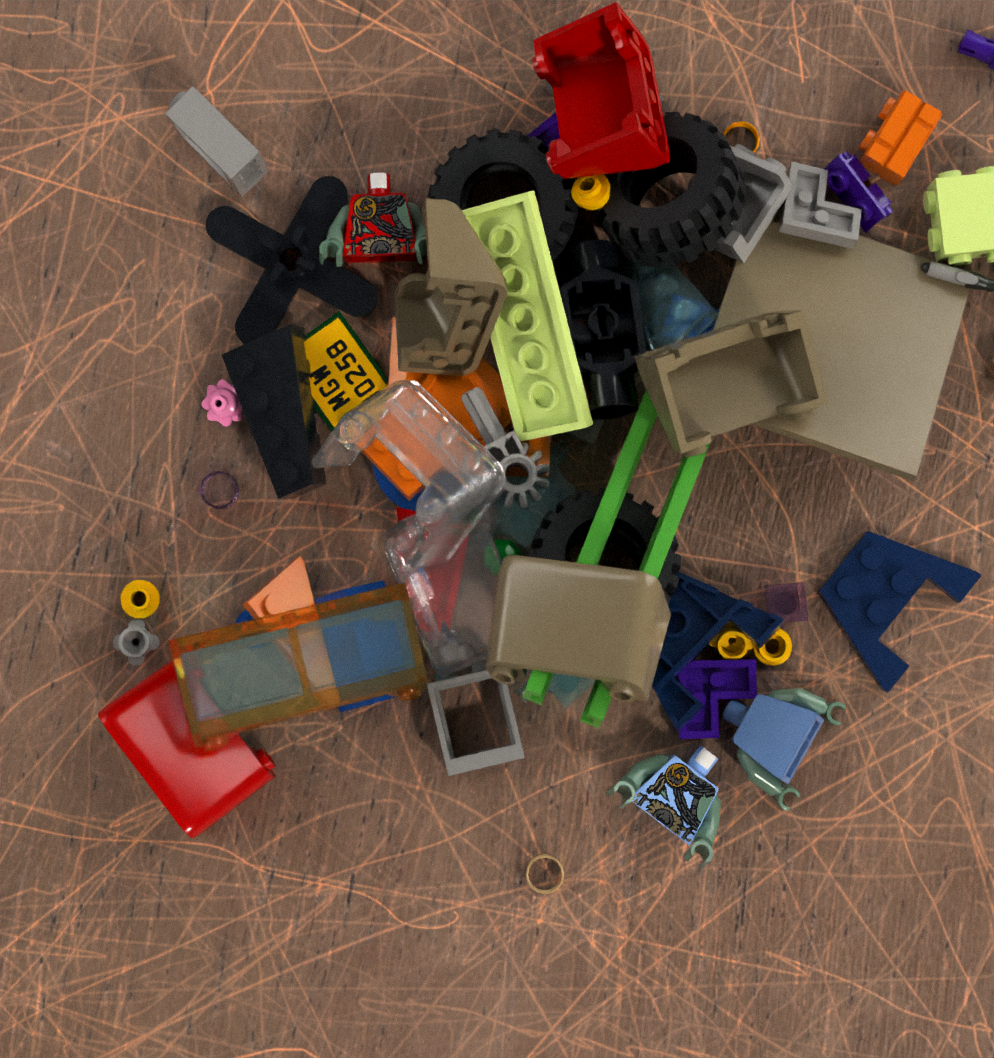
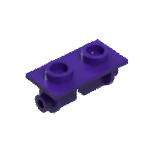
M846 151L842 155L841 153L837 155L824 168L828 170L827 183L844 205L862 209L860 226L865 232H868L880 220H884L894 212L890 207L892 202L886 197L876 182L868 188L864 185L863 182L871 177L857 159L856 154L851 156Z

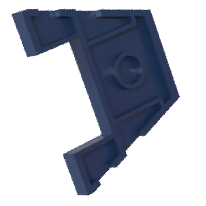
M866 531L817 592L843 632L851 640L858 651L859 657L873 674L880 689L888 693L908 669L909 665L879 641L881 635L926 579L956 603H960L982 575L974 570Z
M678 572L679 581L668 604L671 617L652 688L674 729L680 732L703 708V704L681 685L675 677L729 622L758 648H761L784 624V619L772 612L769 614L753 607V604L728 596L719 592L715 587Z

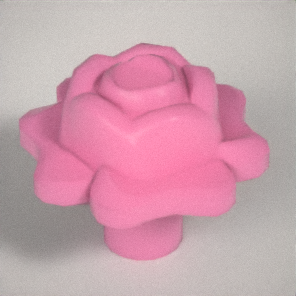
M224 379L219 380L217 386L208 385L207 396L201 404L205 410H209L207 412V419L218 421L223 426L231 425L232 420H242L243 409L234 386Z

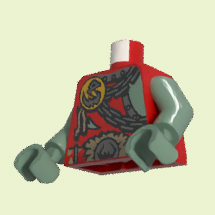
M368 174V194L351 195L350 204L340 209L328 230L326 240L319 246V263L321 265L324 264V259L327 257L336 258V267H341L342 251L346 264L417 261L419 264H423L422 257L427 254L426 228L422 223V211L417 204L407 202L405 193H391L390 174Z

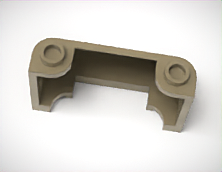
M426 198L422 208V223L426 228L428 270L426 275L412 273L399 282L395 293L398 371L463 376L474 372L479 367L507 297L506 278L460 207L445 199Z
M779 310L760 314L634 357L639 375L674 452L683 453V457H692L706 452V445L713 441L712 437L778 414H791L792 420L807 418L816 414V407L828 404L803 310Z
M520 555L506 556L502 561L498 574L486 659V669L490 677L503 684H514L515 681L523 680L527 669L596 679L602 681L603 686L610 692L609 695L617 701L629 703L634 700L648 702L671 617L661 583L654 576L637 570Z

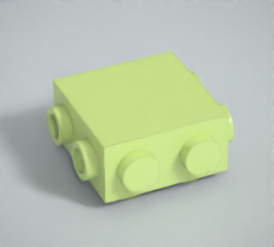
M994 166L980 168L976 170V174L962 175L960 170L939 173L938 178L931 182L927 187V191H924L923 194L924 211L926 214H930L932 228L928 230L930 252H935L936 262L948 261V265L952 267L971 264L972 258L986 257L987 262L993 263Z

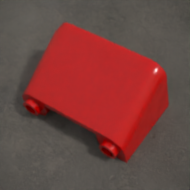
M617 2L533 40L536 56L532 58L533 68L541 80L546 79L552 86L560 139L550 142L549 151L546 152V160L550 170L555 175L559 174L562 178L568 179L653 169L670 162V152L652 54L641 32Z
M180 654L100 710L98 717L177 824L189 837L194 839L274 779L276 774L272 769L276 767V764L263 748L257 751L253 747L248 746L203 687L204 681L201 677L206 672L196 658L192 655L187 658L184 654Z

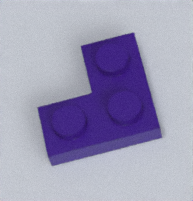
M756 659L692 660L677 675V681L703 704V708L679 732V739L719 738L718 699H754L757 696Z

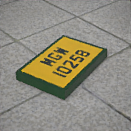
M339 311L307 333L304 345L306 359L309 360L311 376H309L315 409L342 448L346 449L386 417L389 380Z

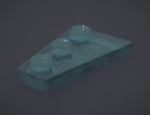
M630 260L624 267L627 277L637 280L642 321L651 350L699 335L719 316L677 266L665 267L663 263H659L658 267L644 266L642 261L633 262Z

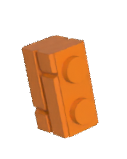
M903 90L897 100L889 97L877 116L884 120L878 131L875 132L870 129L858 147L859 150L864 152L859 160L860 163L867 170L878 174L880 178L897 186L905 177L943 115L942 112L930 104L922 102L920 98L908 91Z

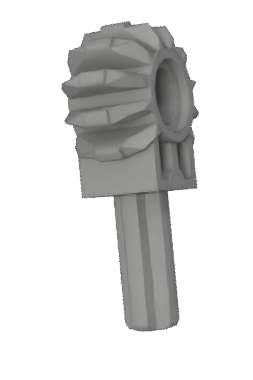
M477 387L464 393L461 396V401L486 446L482 447L481 452L487 462L484 465V471L496 475L488 477L483 482L484 487L498 486L491 494V499L496 501L503 494L507 495L504 505L507 509L511 508L513 498H518L520 508L526 509L528 506L527 494L532 500L539 502L542 496L534 487L547 489L549 481L537 476L544 475L550 470L548 464L535 466L541 459L542 453L536 451L530 458L526 456L529 445L527 443L521 444L514 430L506 434L481 388ZM516 466L524 469L528 476L525 483L517 486L509 483L505 476L508 469Z

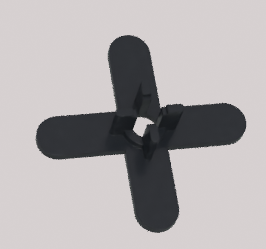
M324 176L317 179L312 184L284 235L230 206H220L209 213L206 219V231L210 238L219 245L265 269L235 323L236 335L243 344L275 331L299 288L352 317H365L376 308L378 295L375 287L369 281L343 267H336V263L327 258L324 259L323 265L319 263V246L326 240L331 224L340 209L348 201L346 186L340 179L333 176ZM287 249H295L302 256H299L296 261L298 266L296 270L288 271L279 262L281 254Z

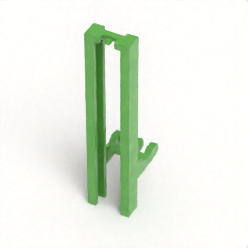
M647 390L644 393L576 563L597 565L657 417ZM707 451L692 457H682L638 571L646 572L658 579ZM532 670L522 698L541 705L554 673ZM595 680L580 718L581 722L598 729L603 722L612 699L609 695L610 692L606 690L601 680Z

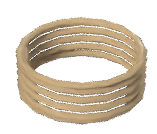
M547 854L538 855L531 859L527 865V883L537 893H553L563 883V866L555 857ZM538 859H552L561 869L560 881L552 889H538L529 880V868Z

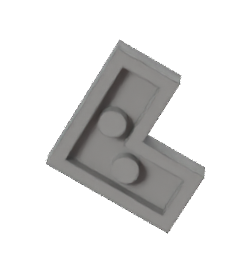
M791 162L787 176L794 187L783 202L779 232L854 249L858 242L862 209L824 201L828 170Z

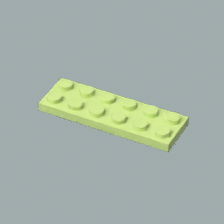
M529 191L462 210L506 278L507 297L490 338L514 431L521 442L583 429L593 425L535 192Z

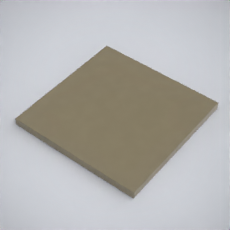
M779 208L745 263L735 260L712 330L772 311L803 310L828 404L816 407V414L807 418L792 420L791 414H778L752 423V425L913 481L919 470L970 289L962 285L926 276V273L921 270V265L932 260L860 235L854 249L781 233L779 232L782 208Z

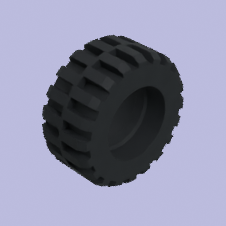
M665 112V116H663L670 152L669 163L653 169L604 174L610 183V197L603 207L592 210L618 252H623L625 257L633 262L642 261L644 266L658 267L659 263H663L665 267L679 266V261L687 260L690 263L699 259L698 255L706 250L710 253L718 247L717 241L721 237L726 239L734 229L732 221H738L743 210L741 203L746 198V187L743 183L744 176L723 133L718 131L717 126L708 120L702 121L700 116L685 113L684 117H681L679 112ZM676 173L696 174L689 188L674 201L659 207H639L647 190L662 178Z
M499 129L487 130V135L482 137L474 134L466 138L467 143L459 149L454 146L447 153L450 158L444 165L439 163L434 172L437 178L434 185L430 184L428 197L437 200H448L457 204L461 210L468 209V201L472 191L482 179L500 171L518 173L527 178L538 193L540 202L539 212L552 262L556 258L560 259L569 240H572L576 229L574 226L576 218H578L579 207L571 195V189L574 184L572 178L564 179L559 174L555 175L550 170L546 160V152L549 151V148L544 145L543 141L534 136L531 138L524 136L521 131L510 129L509 133H501Z
M600 488L598 495H592L588 489L577 492L575 501L566 497L558 502L556 510H549L543 517L540 528L536 529L528 557L567 561L571 548L585 541L606 488ZM626 492L607 541L624 548L631 555L639 570L659 516L656 518L652 514L654 506L644 500L640 505L632 501L634 494ZM676 535L673 538L658 577L667 604H669L679 581L677 574L681 568V556L675 554L679 546Z

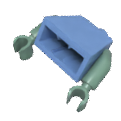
M801 688L777 689L770 692L768 696L758 694L750 707L736 699H732L723 713L724 720L739 727L732 742L739 747L737 758L748 779L768 795L774 796L775 801L784 810H791L782 801L786 793L793 792L800 798V793L789 783L822 723L840 725L841 722L832 719L830 715L831 709L835 706L838 709L846 710V706L842 702H826L824 698Z

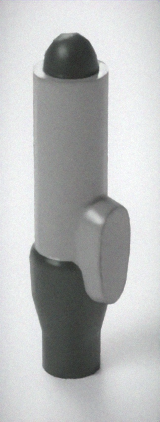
M934 261L924 262L921 265V270L926 273V276L962 285L968 289L985 290L992 293L994 291V280L980 273L962 270Z

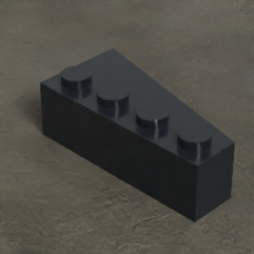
M293 324L286 325L221 355L278 499H293L327 484L320 435L317 434L315 414L317 413L314 399H312L309 376H311L309 360L306 359L304 342H306L305 329Z

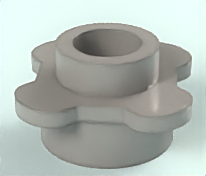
M140 619L131 620L129 628L116 635L113 639L114 648L121 650L124 655L128 656V661L132 665H141L144 662V657L151 650H156L160 645L159 637L150 634L145 629L144 622ZM136 638L140 640L138 646L133 644V640Z

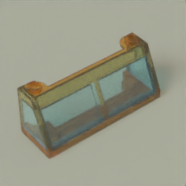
M405 582L168 640L193 742L196 748L204 746L205 751L226 747L228 745L227 739L233 737L235 733L388 694L392 697L398 696L400 702L416 699L422 696L421 691L426 690L428 686V678Z

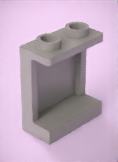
M736 144L735 147H730L744 176L743 183L746 187V198L741 203L743 210L739 220L732 221L734 229L726 239L721 237L717 241L718 247L714 250L745 263L794 186L785 173L787 169L782 163L770 157L766 160L760 159L745 146Z

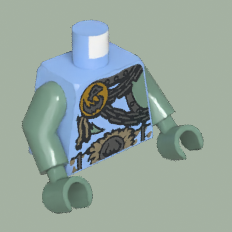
M701 745L687 763L683 762L673 753L669 756L658 754L636 762L621 778L620 782L606 791L607 797L616 791L621 794L622 803L617 807L618 809H622L633 802L688 845L693 841L694 843L684 854L687 862L696 852L702 857L703 861L700 865L702 869L713 858L712 845L719 829L721 799L717 795L719 788L705 777L718 761V758Z

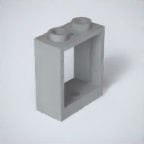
M194 86L187 92L182 91L171 100L168 106L169 110L165 114L177 133L241 197L269 171L260 152Z
M486 662L471 665L473 673L457 676L456 669L433 674L435 682L427 684L448 776L525 758L508 684L497 682L511 743L455 756L440 691L491 679L486 669Z

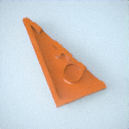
M301 556L294 558L242 605L327 708H331L340 699L305 563Z

